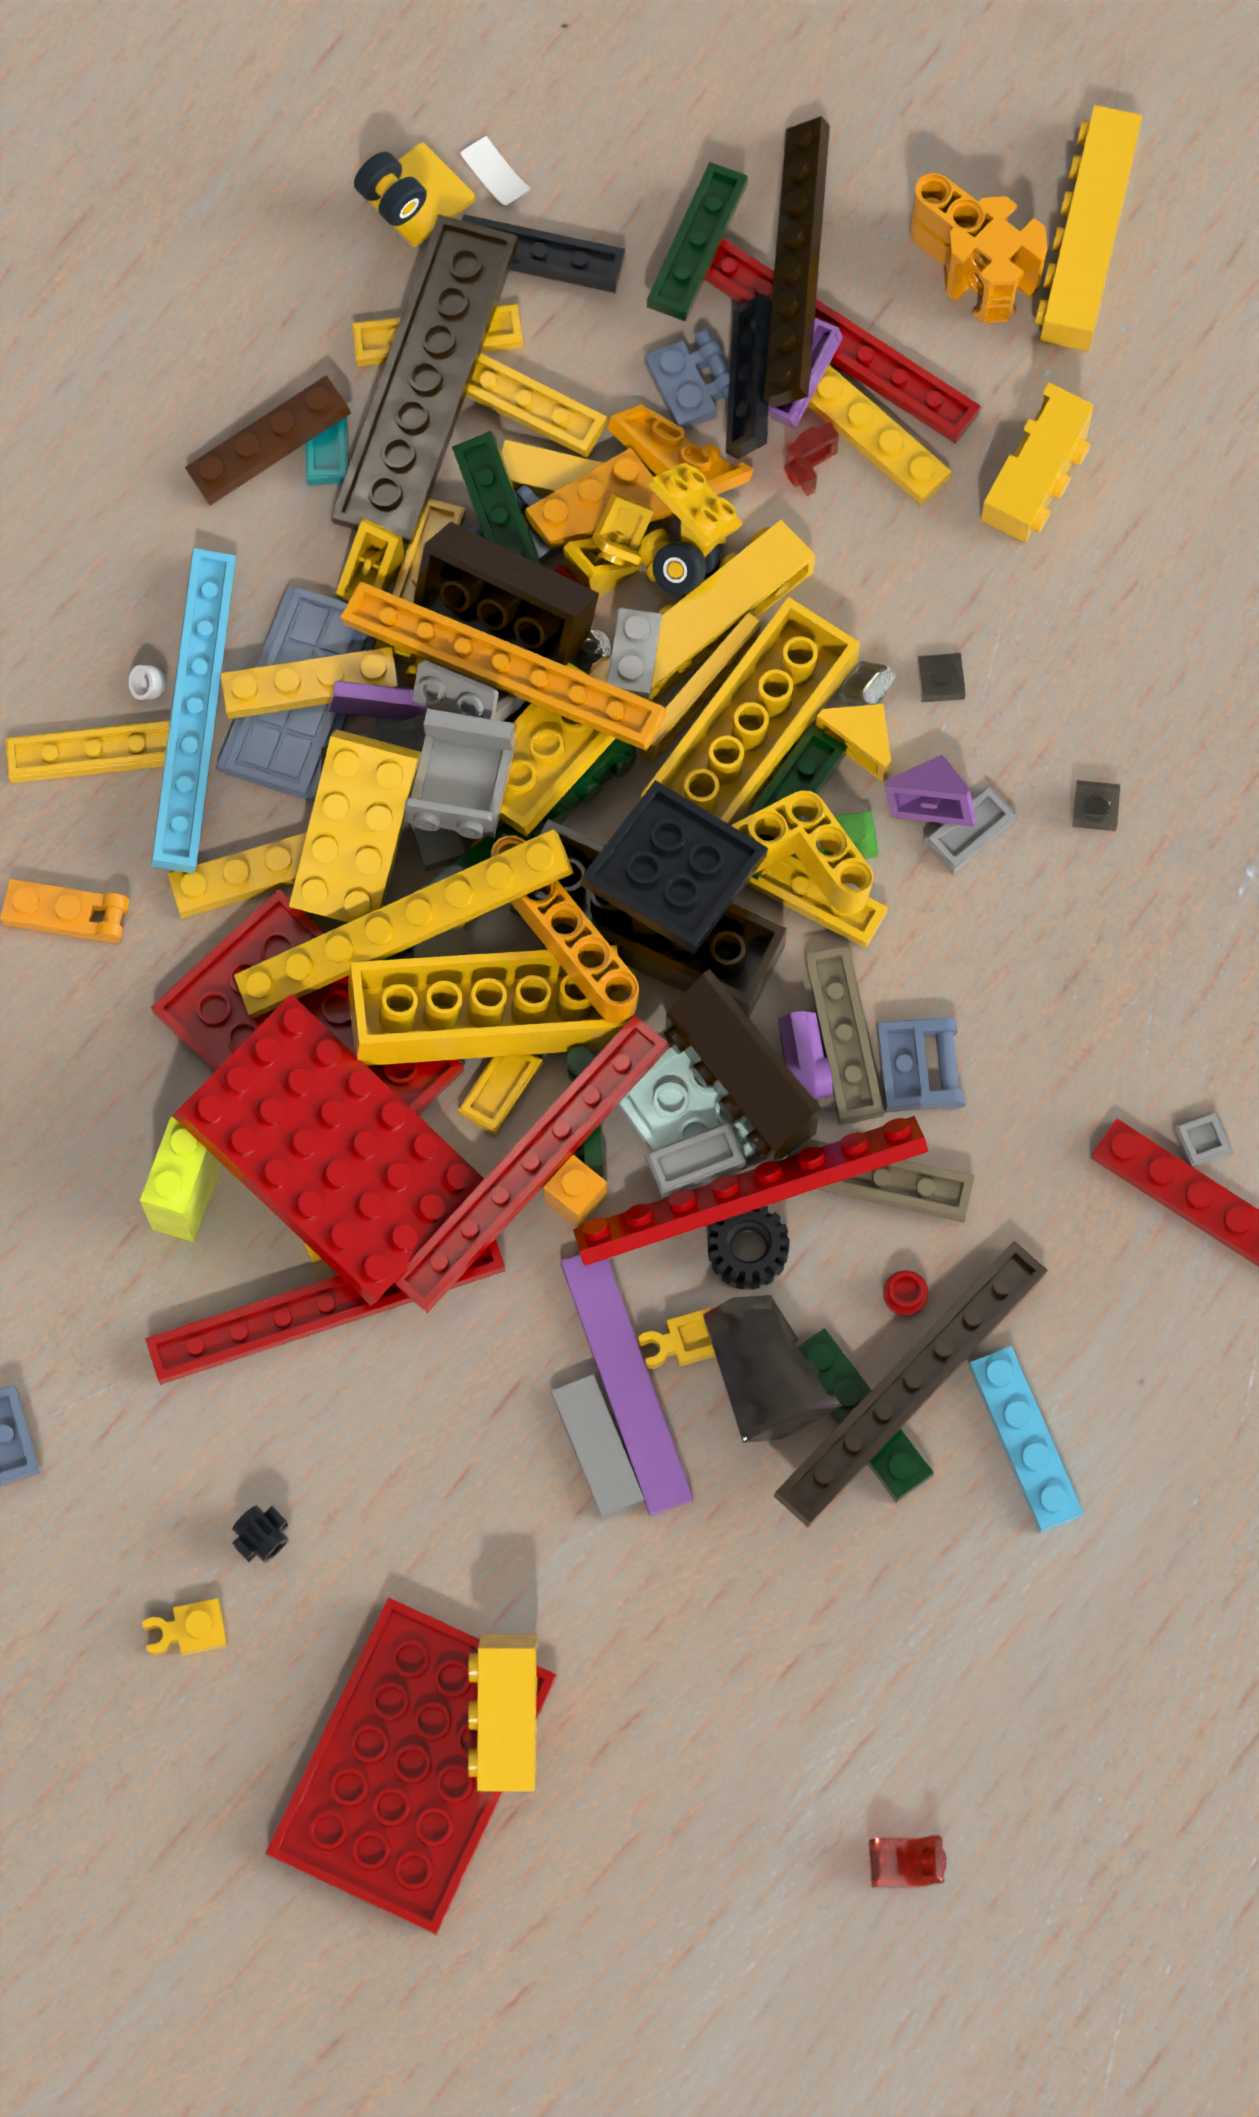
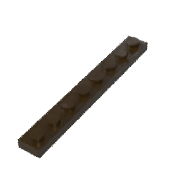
M822 116L786 128L763 400L771 408L809 397L830 125Z
M1013 1241L779 1487L774 1497L805 1526L809 1527L1043 1279L1048 1270L1017 1242Z

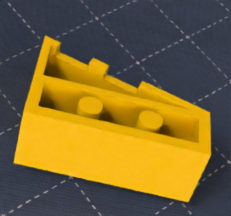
M1048 382L1042 393L1044 398L1040 411L1034 420L1028 419L1023 429L1026 434L1014 454H1010L984 501L981 521L1023 543L1027 542L1033 530L1038 533L1041 532L1051 513V510L1047 508L1053 497L1057 499L1062 497L1071 480V476L1067 475L1073 463L1078 466L1082 464L1091 446V443L1086 441L1094 405Z
M482 1633L478 1654H469V1682H478V1701H469V1730H478V1748H469L468 1775L469 1777H477V1791H535L537 1731L536 1649H538V1634Z

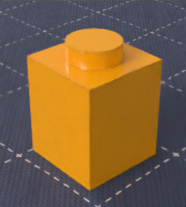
M574 1155L565 1162L543 1187L544 1202L575 1228L583 1226L608 1197L607 1182Z

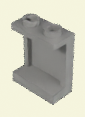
M426 660L418 665L412 701L431 709L504 721L528 703V701L444 666H438Z
M427 708L423 724L426 736L411 798H406L405 803L408 822L426 831H437L439 828L455 830L458 834L472 839L482 838L483 835L495 837L517 742L514 723Z

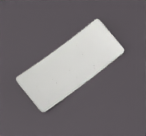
M484 136L461 151V156L473 172L502 205H508L530 190V187L509 166L488 137Z

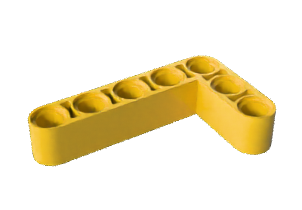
M811 791L795 792L731 825L768 848L767 857L755 873L795 853L827 900L837 911L843 914H855L865 908L873 883V872L824 801L817 794ZM796 816H805L811 821H800ZM768 835L772 837L774 840L765 841L760 839L758 836ZM827 849L835 855H824L819 850ZM852 883L860 889L851 890L843 884Z

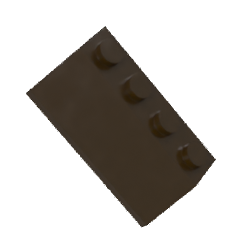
M450 521L424 544L413 603L566 666L568 663L572 664L591 630L599 593Z
M710 969L707 970L666 1013L665 1028L667 1031L664 1032V1036L676 1053L681 1054L685 1052L694 1065L691 1066V1070L704 1088L712 1086L721 1099L718 1101V1104L726 1117L733 1123L739 1120L748 1132L745 1136L753 1151L759 1157H763L766 1154L770 1161H779L817 1133L820 1106Z

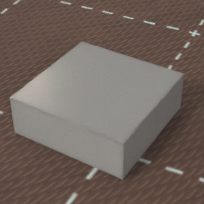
M1216 1111L1175 1125L1173 1128L1187 1164L1194 1168L1231 1156L1233 1153L1231 1144Z

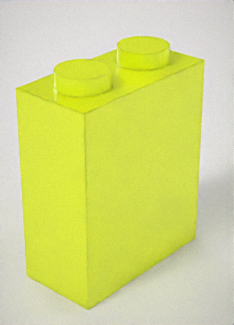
M170 1117L140 1202L152 1230L195 1243L223 1164L173 1117Z

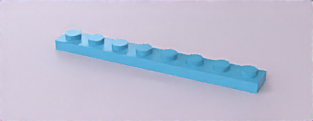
M193 548L191 555L151 867L194 874L196 869L236 555Z

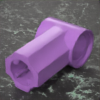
M798 1011L778 1018L785 1064L814 1100L833 1097L830 1065L828 1058L823 1057L816 1013Z

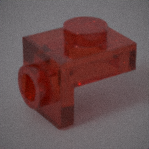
M830 422L819 428L814 426L806 429L797 437L795 442L787 446L786 463L784 465L785 474L794 487L800 486L807 496L816 492L817 474L813 467L837 454L839 434Z
M930 1835L922 1838L878 1837L869 1840L872 1888H925L944 1883L947 1858L940 1835Z

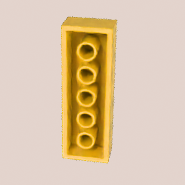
M788 597L642 792L640 799L656 780L729 825L742 820L810 725L813 724L817 715L824 709L857 664L860 642Z
M617 945L611 946L618 955ZM549 950L350 962L348 994L354 1049L357 1060H361L366 1066L569 1052L577 1046H584L589 1050H603L627 1024V1021L612 1023L605 1020ZM587 957L580 961L582 965L588 968H595L602 964L593 957ZM612 991L607 994L613 1001H624L622 991Z

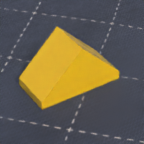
M366 518L362 519L335 595L350 601L360 581L388 592L400 572L405 557L402 537Z
M591 538L568 542L564 547V566L569 569L583 586L598 592V599L635 574L643 566L642 564L636 565L629 561H625L624 565L621 566L600 556L602 551Z
M884 704L822 709L817 715L816 729L848 746L846 756L883 783L888 778L891 763Z

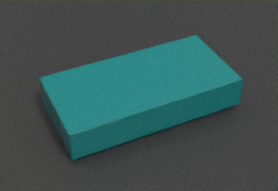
M347 417L305 443L307 485L343 484L349 467Z

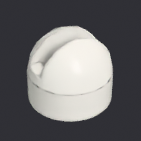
M138 665L132 669L129 675L130 692L138 700L155 699L165 691L167 686L166 675L160 668L152 665Z

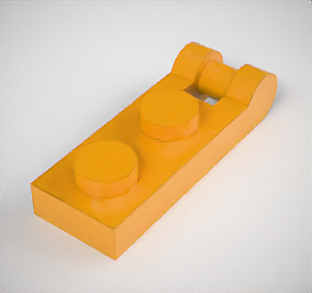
M9 879L0 920L2 925L107 943H120L124 929L120 926L122 915L127 914L130 899L117 893L100 894ZM95 911L105 913L102 922H92Z

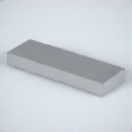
M594 1374L551 1390V1395L601 1519L644 1503V1497Z

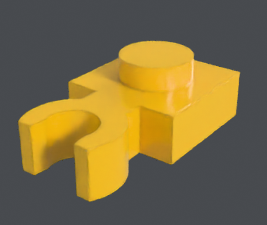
M710 1308L666 1320L667 1334L662 1335L655 1331H648L638 1337L639 1346L655 1344L660 1350L656 1356L645 1359L647 1369H656L662 1366L667 1358L676 1355L678 1365L681 1367L723 1354Z
M218 1598L173 1607L175 1621L166 1622L162 1618L151 1617L142 1622L145 1631L160 1629L163 1632L160 1642L146 1646L147 1652L150 1655H161L167 1652L172 1644L179 1643L182 1656L228 1647L221 1604Z

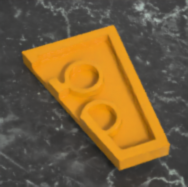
M641 404L610 417L607 430L628 449L631 447L640 460L656 475L685 462L704 474L707 479V485L716 495L750 482L754 468L743 462H740L738 466L731 464L719 457L722 450L710 443H707L704 447L684 437V428Z
M631 447L525 509V518L549 549L564 546L571 541L592 538L612 492L650 506L654 511L650 522L663 519V522L678 519L648 486L653 475Z

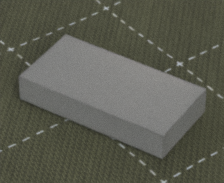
M989 785L972 799L976 818L973 827L943 823L924 840V845L952 874H955L1018 819L1017 813Z
M729 1122L645 1153L646 1162L661 1198L745 1166V1159Z

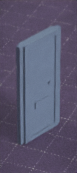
M288 586L256 668L373 650L377 638L343 624L340 616L348 603L301 588ZM329 704L235 718L216 768L226 775L304 800L315 801L330 736L336 729L342 731L348 714L328 712Z

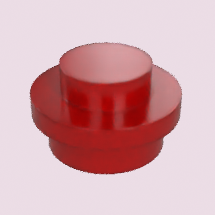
M907 1270L891 1275L883 1289V1298L887 1307L892 1312L902 1316H910L920 1312L926 1305L929 1295L925 1280L919 1274Z

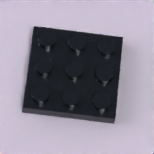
M655 780L583 874L581 886L690 953L695 954L767 857L768 848Z

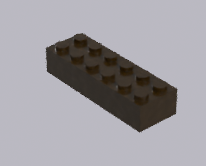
M549 819L547 820L540 835L552 829L558 832L574 872L558 880V882L610 946L617 945L618 956L625 965L685 993L703 973L710 969L748 1018L750 1017L785 948L787 928L732 903L696 953L692 954L582 887L581 877L605 845ZM533 891L527 895L535 901H541L548 897L541 891ZM509 902L510 912L518 916H521L518 913V911L514 908V906ZM559 924L553 928L560 934H569L575 930L567 924Z

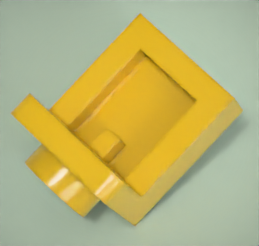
M612 492L591 538L602 551L600 556L621 566L624 565L625 561L639 565L642 556L637 549L653 516V509L650 506Z

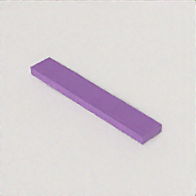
M581 1255L562 1260L561 1267L636 1480L644 1497L649 1516L693 1502L691 1491L608 1259L584 1266Z

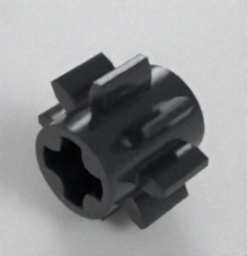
M256 1505L245 1512L234 1524L232 1530L239 1536L233 1541L234 1547L248 1562H251L258 1556L266 1563L275 1557L288 1543L289 1538L282 1531L289 1525L286 1523V1519L273 1506L264 1513Z

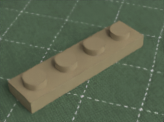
M849 946L805 953L804 960L825 1058H828L831 1070L833 1097L839 1125L883 1117L884 1109Z
M809 1139L796 1148L795 1155L808 1147H821L830 1143ZM902 1160L818 1188L817 1190L964 1223L974 1175Z

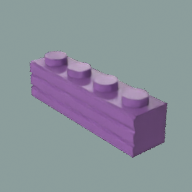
M815 318L809 397L775 408L769 406L771 419L796 429L843 338L838 327Z

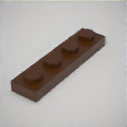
M325 375L187 465L185 469L208 504L212 505L350 415L351 411Z

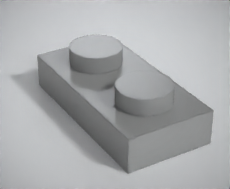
M619 608L608 673V684L650 700L662 623L661 613Z

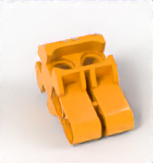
M939 173L925 174L919 178L915 186L909 232L911 239L916 245L946 267L944 269L946 295L957 302L971 289L983 298L982 303L973 311V315L983 323L1008 322L1017 312V309L1013 307L1016 289L1031 298L1040 287L1047 252L1045 226L1033 218L1019 231L1007 222L1008 217L1017 208V204L1007 196L983 197L978 202L947 177Z

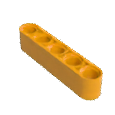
M514 835L504 836L494 843L491 857L526 841ZM558 880L535 890L544 892L548 896L546 899L535 901L524 895L511 901L510 903L605 1020L612 1023H623L635 1014L639 994L637 979ZM559 924H567L575 930L569 934H560L553 928ZM587 957H593L602 964L595 968H588L582 965L580 961ZM612 991H622L629 998L622 1002H616L611 1000L607 994Z

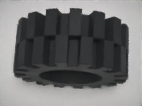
M764 1206L713 1223L708 1237V1258L712 1262V1269L715 1274L720 1273L722 1281L729 1285L730 1281L736 1283V1288L743 1290L744 1285H751L753 1290L759 1289L760 1284L763 1282L766 1285L772 1283L776 1274L779 1276L784 1270L785 1262L787 1263L790 1238L787 1236L788 1229L786 1224L782 1225L780 1222L781 1217L776 1212L773 1214L769 1213L768 1206ZM746 1230L757 1232L766 1243V1251L763 1256L751 1262L738 1259L731 1250V1241L734 1236Z

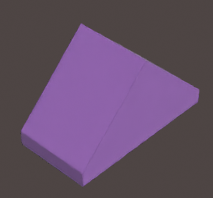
M943 755L888 779L884 785L891 817L971 827L976 822L970 789Z

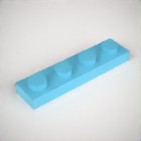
M1012 1346L971 1361L968 1367L1039 1533L1082 1517L1084 1512Z

